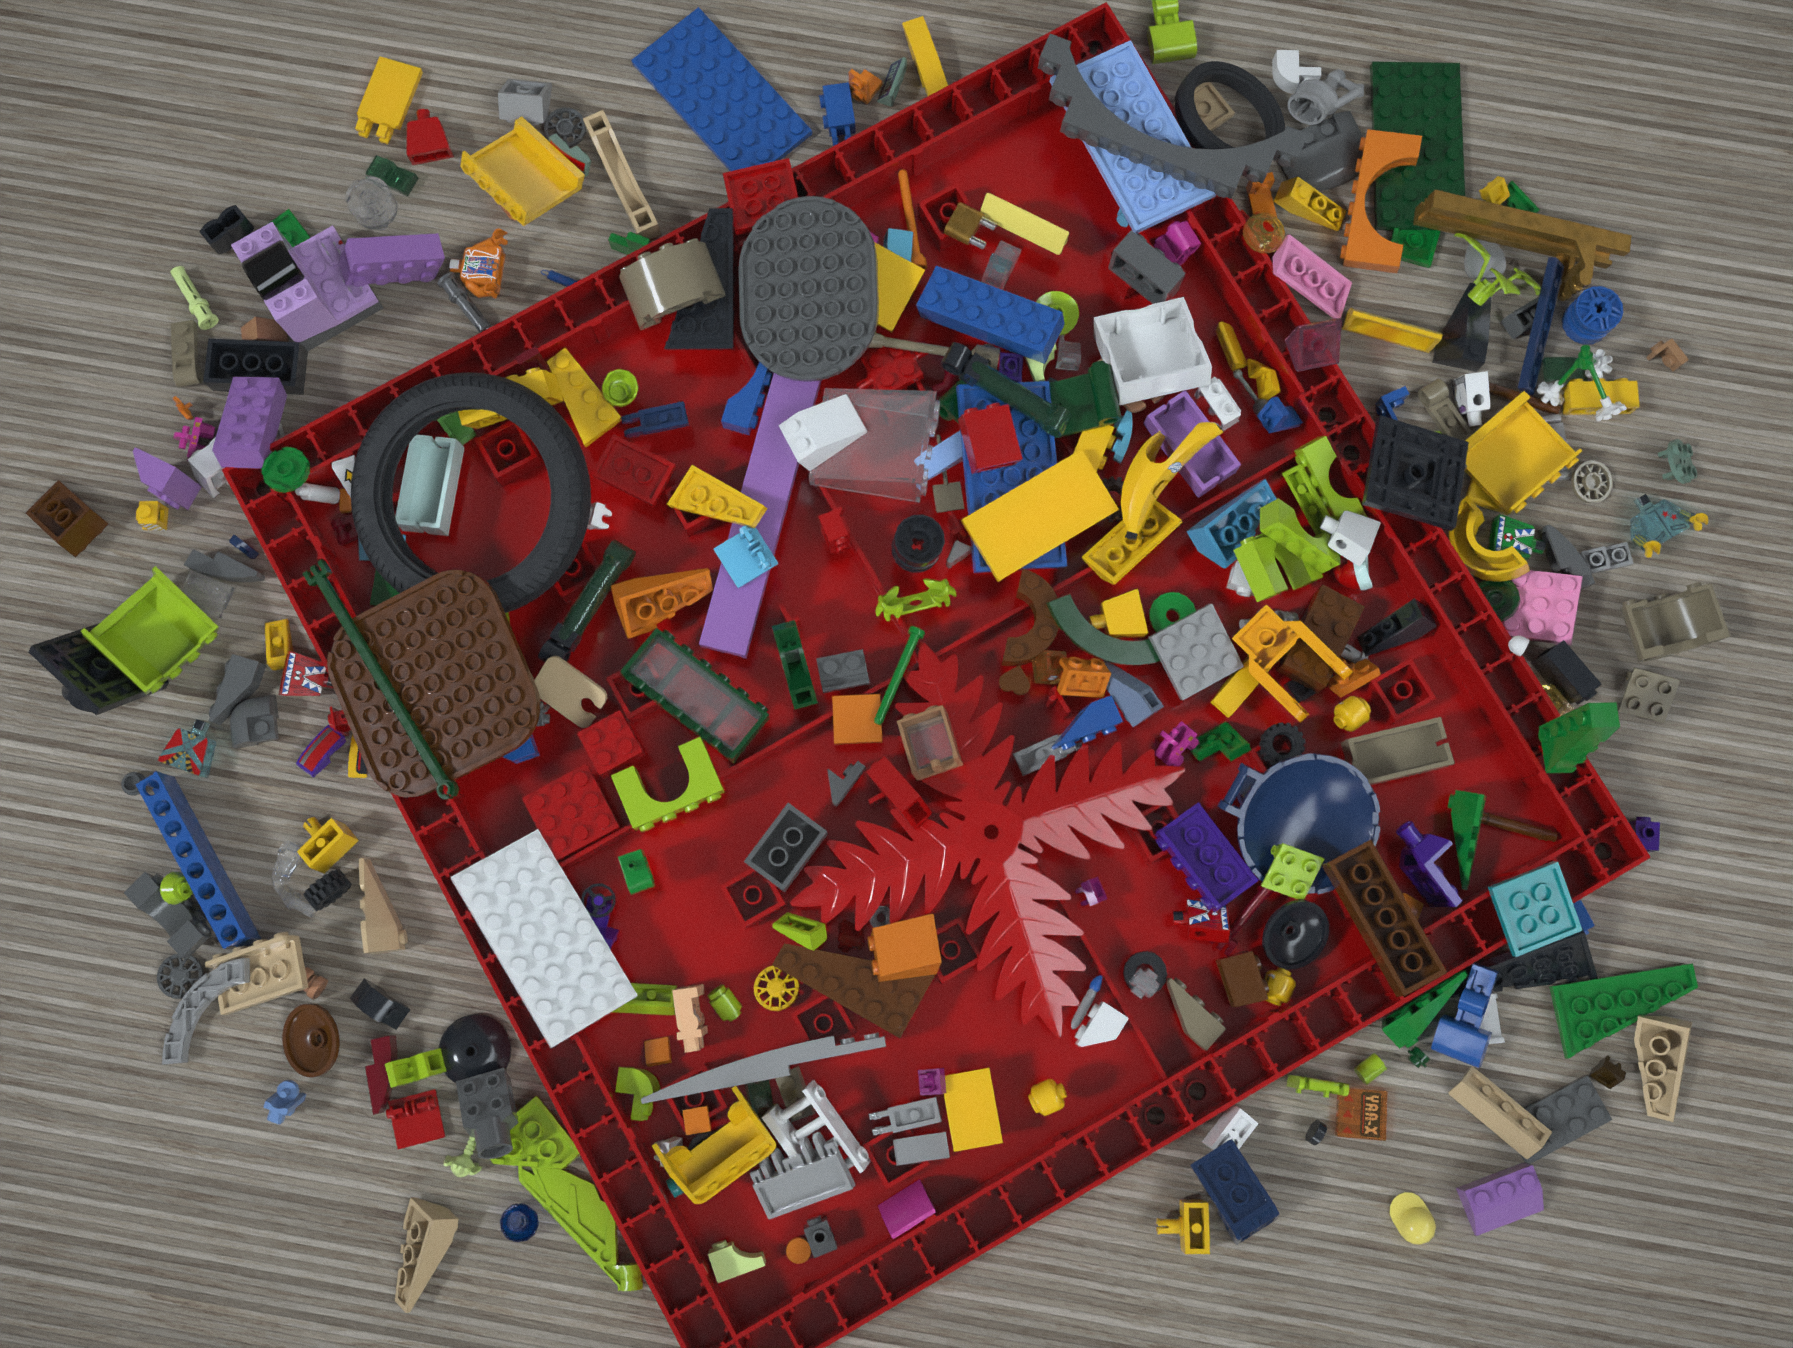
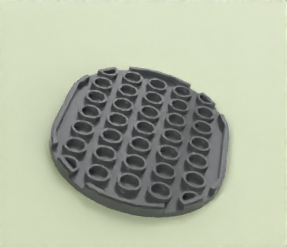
M805 196L790 199L778 204L776 208L763 215L754 224L747 240L743 243L739 259L740 323L747 345L762 365L781 377L794 381L812 382L831 378L845 371L863 355L870 345L879 317L877 252L868 228L850 208L824 197Z

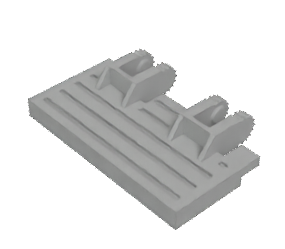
M820 1132L814 1133L812 1139L819 1155L816 1154L809 1139L804 1137L799 1140L802 1153L784 1158L779 1148H775L771 1158L777 1171H775L769 1157H766L759 1162V1169L749 1173L754 1182L752 1186L768 1219L841 1194L855 1187L856 1184L835 1140L826 1143Z

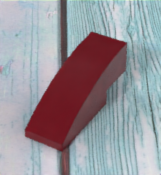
M396 1035L370 1040L374 1064L365 1066L373 1115L384 1113L391 1098L393 1088L390 1087L385 1064L397 1060Z

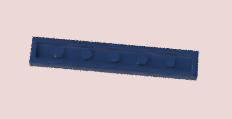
M1556 257L1548 258L1518 384V389L1522 392L1525 391L1529 395L1535 393L1565 267Z

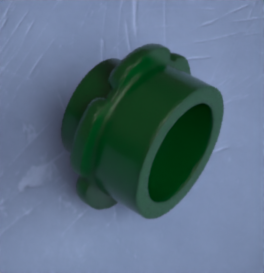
M1416 1046L1411 1051L1408 1050L1410 1056L1407 1059L1417 1068L1421 1065L1424 1068L1427 1067L1426 1064L1430 1059Z

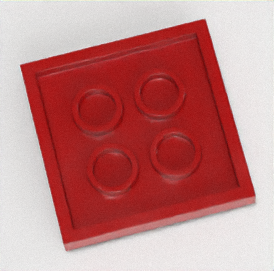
M789 158L723 173L729 206L734 210V230L736 235L751 232L754 224L763 215L776 208L778 204L798 198Z
M587 763L522 797L534 823L557 861L621 828Z

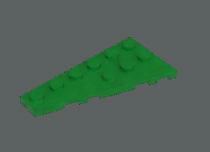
M1693 963L1549 986L1564 1058L1569 1059L1583 1049L1595 1045L1594 1043L1603 1038L1609 1037L1635 1023L1639 1015L1645 1016L1653 1013L1665 1004L1675 1001L1697 989L1698 983Z

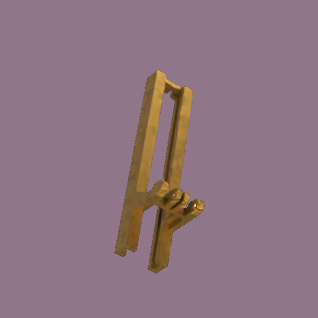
M1434 190L1424 202H1421L1415 208L1413 225L1452 234L1461 233L1474 239L1556 257L1565 266L1562 275V285H1560L1557 296L1561 301H1567L1572 295H1576L1584 287L1591 284L1594 266L1604 269L1611 266L1610 254L1624 257L1630 253L1632 235L1439 190Z

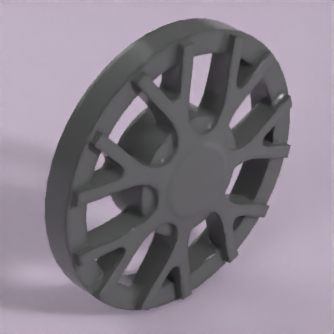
M559 108L549 114L544 124V131L548 140L550 136L554 135H549L548 130L556 129L557 133L554 134L563 137V141L568 144L569 148L579 144L586 134L583 116L572 108ZM563 113H569V119L563 118ZM554 117L559 120L557 124L551 122ZM578 117L581 121L573 125L572 121ZM575 129H581V134H575ZM573 136L574 141L568 143L567 137Z
M174 954L162 962L157 972V983L160 990L166 996L182 999L185 995L183 991H188L184 985L188 982L193 985L195 980H199L204 975L203 967L197 958L191 956L182 961L178 954ZM179 958L180 966L174 967L173 959ZM188 959L194 962L189 969L184 967ZM165 967L172 970L169 976L163 974ZM198 970L199 977L191 978V971ZM170 979L172 984L165 988L163 981ZM175 985L180 986L179 995L173 994Z

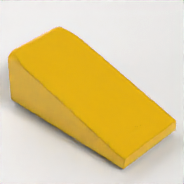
M288 619L265 623L266 662L273 671L283 669L287 651H293Z

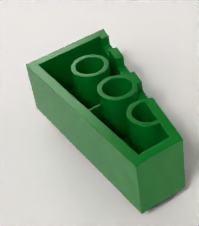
M1587 703L1539 726L1538 736L1542 744L1546 773H1573L1577 769L1576 765L1583 763L1587 759L1586 755L1589 752H1595L1600 742H1605L1620 728L1617 703Z

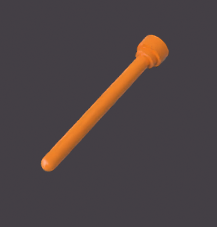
M902 169L899 171L898 176L907 231L913 232L911 262L926 270V258L920 253L908 175L907 171Z

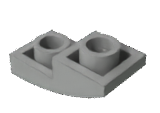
M1627 542L1581 552L1582 558L1590 569L1591 574L1634 564Z
M946 1132L893 1140L897 1166L950 1157Z

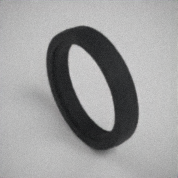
M1220 61L1202 63L1186 75L1176 91L1174 104L1177 120L1185 136L1196 149L1235 148L1214 135L1204 124L1196 110L1194 102L1195 88L1197 85L1206 82L1224 84L1243 95L1254 106L1263 121L1266 135L1265 140L1285 130L1282 111L1272 93L1255 76L1236 65Z

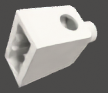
M1344 511L1338 521L1326 515L1320 528L1332 534L1328 542L1329 548L1356 565L1361 566L1372 548L1381 522L1350 511Z

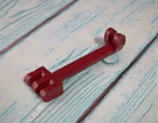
M1262 881L1257 887V894L1231 924L1229 943L1219 942L1216 948L1221 950L1225 944H1228L1229 947L1224 952L1227 956L1232 953L1239 943L1234 939V936L1265 898L1270 897L1274 892L1262 887Z

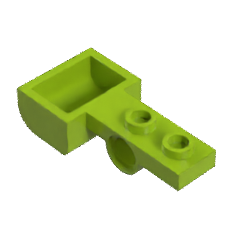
M1151 0L1156 25L1149 26L1146 34L1152 65L1195 58L1197 55V39L1193 20L1179 22L1178 0Z

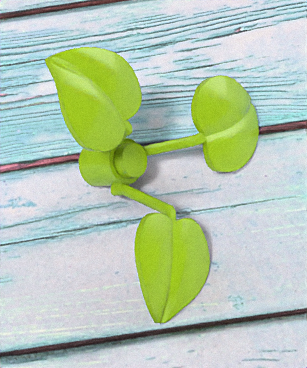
M1461 233L1454 235L1467 240L1480 252L1484 259L1478 277L1474 281L1476 286L1467 294L1479 306H1482L1490 296L1492 297L1501 288H1503L1504 294L1514 293L1520 295L1519 289L1511 282L1516 278L1525 280L1534 288L1536 295H1540L1541 286L1531 276L1518 268L1513 269L1516 274L1508 279L1499 271L1490 268L1489 270L1494 273L1497 279L1493 283L1486 278L1481 281L1491 255L1476 239Z

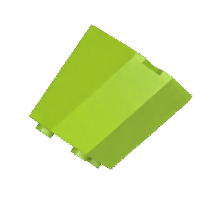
M156 566L152 568L153 577L90 632L85 628L81 630L84 638L146 695L150 692L153 694L157 692L169 677L172 680L175 679L183 671L181 667L187 661L190 664L201 655L198 651L206 643L209 645L218 637L216 632L219 630V627Z

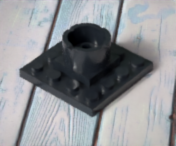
M1380 415L1376 419L1362 505L1446 530H1454L1457 523L1469 442Z
M98 624L86 627L85 629L90 632ZM82 629L31 645L28 652L63 684V697L79 710L99 715L153 694L150 692L146 695L84 638L81 633ZM166 680L158 691L166 689L169 681Z

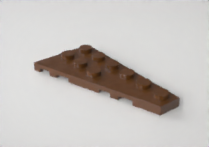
M785 943L772 964L898 1038H901L935 976L934 974L878 982V976L873 975L871 960L816 949L813 951L805 947Z

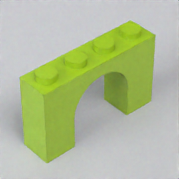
M1264 533L1242 540L1240 542L1241 546L1233 550L1257 602L1269 599L1288 589L1277 566L1275 557L1281 563L1293 590L1323 578L1322 573Z
M701 737L678 746L689 772V784L686 791L674 801L658 802L650 798L634 766L611 775L634 830L648 831L655 827L653 823L663 820V823L671 821L677 817L676 813L683 810L688 813L699 808L698 804L707 800L708 803H711L721 798L720 794L725 791Z

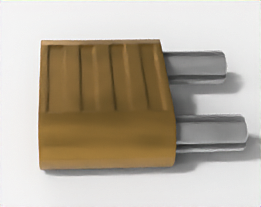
M959 202L945 227L944 234L966 245L971 243L984 249L986 242L974 235L980 224L994 230L997 223L985 218L984 213Z

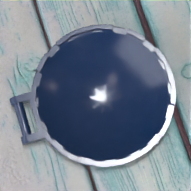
M1309 753L1293 756L1273 765L1264 773L1241 763L1238 767L1239 772L1225 798L1221 799L1217 805L1238 817L1237 834L1242 856L1251 871L1262 882L1274 860V855L1271 854L1273 845L1277 846L1284 843L1323 857L1325 859L1324 864L1368 840H1372L1376 847L1380 833L1379 812L1381 811L1379 801L1368 779L1350 763L1327 754ZM1250 776L1255 780L1240 807L1233 805V802L1247 777ZM1322 866L1307 894L1317 893L1319 895L1335 889Z

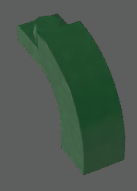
M795 620L772 626L794 709L817 704V698Z

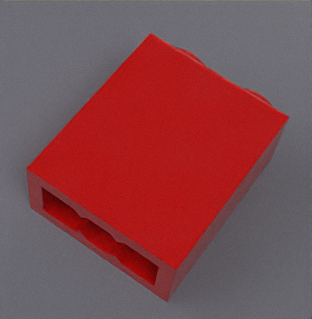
M993 403L987 405L986 409L978 410L977 407L965 410L964 414L958 419L972 474L1016 465L1022 460L1008 404L1000 406V403Z
M885 756L872 763L870 769L866 771L878 789L913 829L933 814L921 796Z

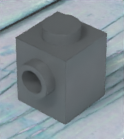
M817 1215L808 1219V1224L804 1225V1232L814 1258L836 1250L837 1242L827 1216L821 1218V1215Z

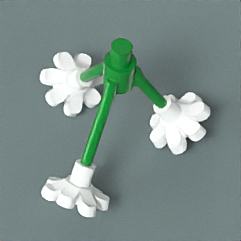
M1589 345L1581 346L1578 358L1560 380H1557L1554 384L1542 382L1537 388V392L1543 395L1541 397L1542 402L1547 403L1550 400L1553 406L1562 405L1564 402L1562 397L1564 393L1562 390L1563 383L1577 368L1586 370V377L1593 378L1601 396L1600 401L1603 407L1596 411V421L1611 419V414L1617 415L1627 409L1621 401L1611 402L1610 397L1606 396L1599 378L1603 377V371L1605 373L1612 371V367L1607 365L1613 361L1612 356H1604L1605 351L1602 349H1598L1596 354L1590 351Z

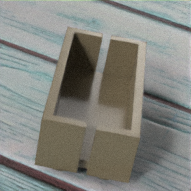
M1441 717L1350 738L1341 743L1346 762L1351 763L1368 779L1370 785L1437 770L1455 764L1449 743L1436 746V742L1447 738Z

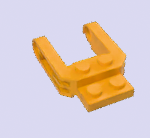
M1265 605L1232 639L1249 655V673L1301 723L1309 713L1266 672V669L1272 667L1296 643V640L1301 638L1343 680L1351 675L1353 671L1303 622L1283 621L1268 605Z

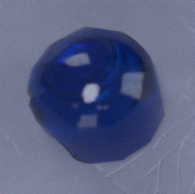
M523 1203L510 1205L503 1211L499 1220L501 1232L507 1239L513 1242L528 1241L535 1235L539 1227L537 1212Z

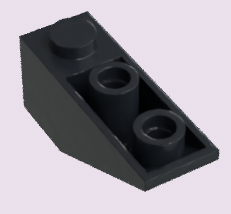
M1414 598L1359 635L1357 639L1365 656H1369L1419 639L1437 627V624L1427 606Z

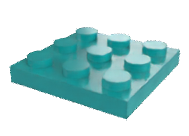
M1557 861L1544 864L1488 887L1512 956L1518 957L1583 931Z

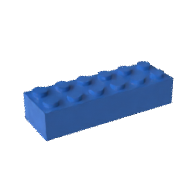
M939 266L935 267L916 304L921 318L1043 364L1046 363L1065 325L1063 313L1059 310Z

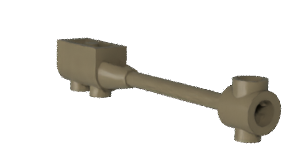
M876 332L868 348H882L884 346L945 356L949 347L888 338ZM977 344L971 351L972 355L976 352L989 361L983 370L997 371L1000 348L992 344Z

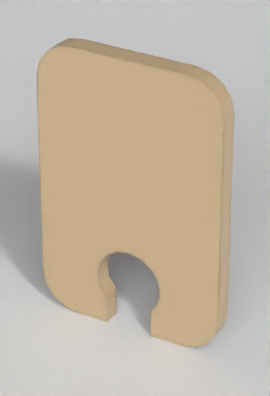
M558 656L548 658L535 679L540 699L581 728L589 727L596 719L595 715L582 709V699H591L594 705L600 709L607 700V693L601 686Z

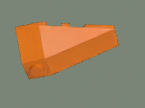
M708 568L635 578L611 586L615 606L627 638L654 630L659 622L667 617L669 619L676 615L675 612L685 605L690 606L713 591Z

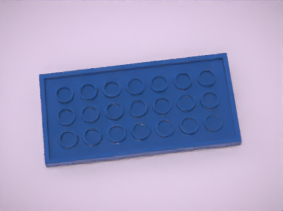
M699 7L631 60L632 65L729 171L781 160L812 135L810 127Z
M1049 381L1005 383L1013 389L1018 388L1023 392H1028L1019 408H1016V404L1011 402L1008 396L988 384H974L973 387L968 384L956 386L959 418L964 414L965 410L977 407L978 410L986 409L987 405L993 403H1000V406L1009 405L1022 455V460L1016 465L972 474L961 434L968 516L1057 464ZM970 537L974 573L991 572ZM1065 542L1019 570L1067 567Z

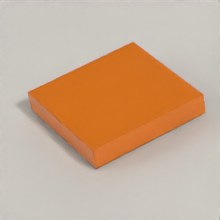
M880 694L832 696L834 745L882 743V725L874 723V718L881 704Z

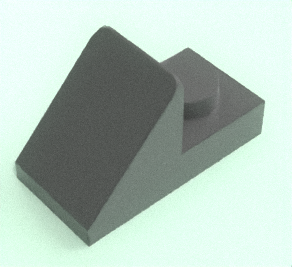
M859 761L855 765L850 763L842 774L845 776L844 779H841L831 770L827 769L832 803L835 807H838L866 770V767Z

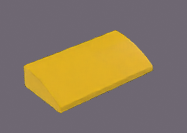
M1350 308L1346 312L1342 326L1343 330L1430 353L1443 336L1441 332Z

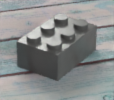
M1132 230L1113 250L1108 269L1152 304L1171 300L1179 291L1185 276V272H1183L1179 264L1168 260L1160 249L1153 248L1141 234H1136Z
M787 803L744 862L783 892H786L826 838L828 832L790 803Z

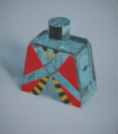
M196 719L191 732L178 728L157 761L208 778L216 748V741L205 737L210 724Z

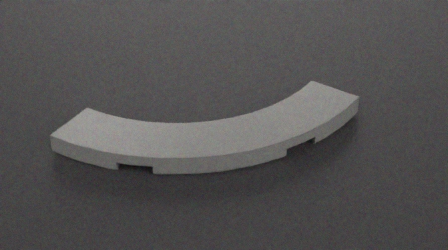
M250 958L235 959L219 965L218 968L210 973L204 974L186 992L172 1016L173 1022L170 1031L165 1036L162 1065L188 1063L191 1038L201 1015L220 994L234 986L250 982Z

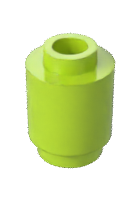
M723 984L708 994L709 1003L723 1021L728 1019L731 1022L741 1014L740 1009L742 1005L731 990L725 988Z

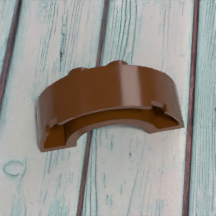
M1022 569L1016 598L1025 601L1031 607L1034 614V626L1025 635L1008 637L1002 666H1021L1031 663L1049 649L1059 629L1046 604L1057 599L1054 590L1041 576L1026 569Z

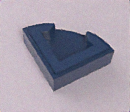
M233 535L229 540V543L249 558L255 559L259 555L256 550L236 535Z

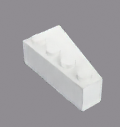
M279 424L275 441L285 436L281 424ZM215 438L208 446L202 450L195 451L188 459L195 479L213 499L219 494L218 488L224 483L229 485L222 472L224 468H221L212 451Z

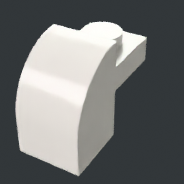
M1277 50L1272 60L1273 79L1276 85L1287 93L1295 94L1299 83L1308 79L1319 80L1321 77V67H1299V50Z

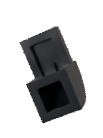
M365 978L350 997L355 1006L366 1015L397 1030L410 1012L408 1006L390 997L383 988Z

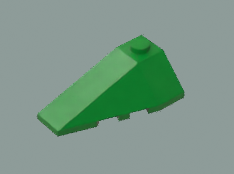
M1455 790V795L1450 794L1448 808L1452 809L1451 817L1461 887L1463 890H1468L1486 796Z
M1465 968L1382 1019L1383 1032L1399 1049L1403 1046L1409 1048L1419 1041L1417 1037L1423 1033L1466 978L1467 971Z

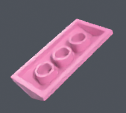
M1290 234L1286 235L1272 257L1273 273L1334 320L1340 321L1352 282Z

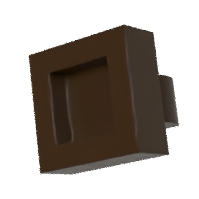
M1607 1055L1600 1060L1599 1064L1591 1069L1589 1076L1608 1089H1612L1625 1079L1626 1072L1621 1069L1619 1062L1615 1065L1609 1062L1610 1057Z

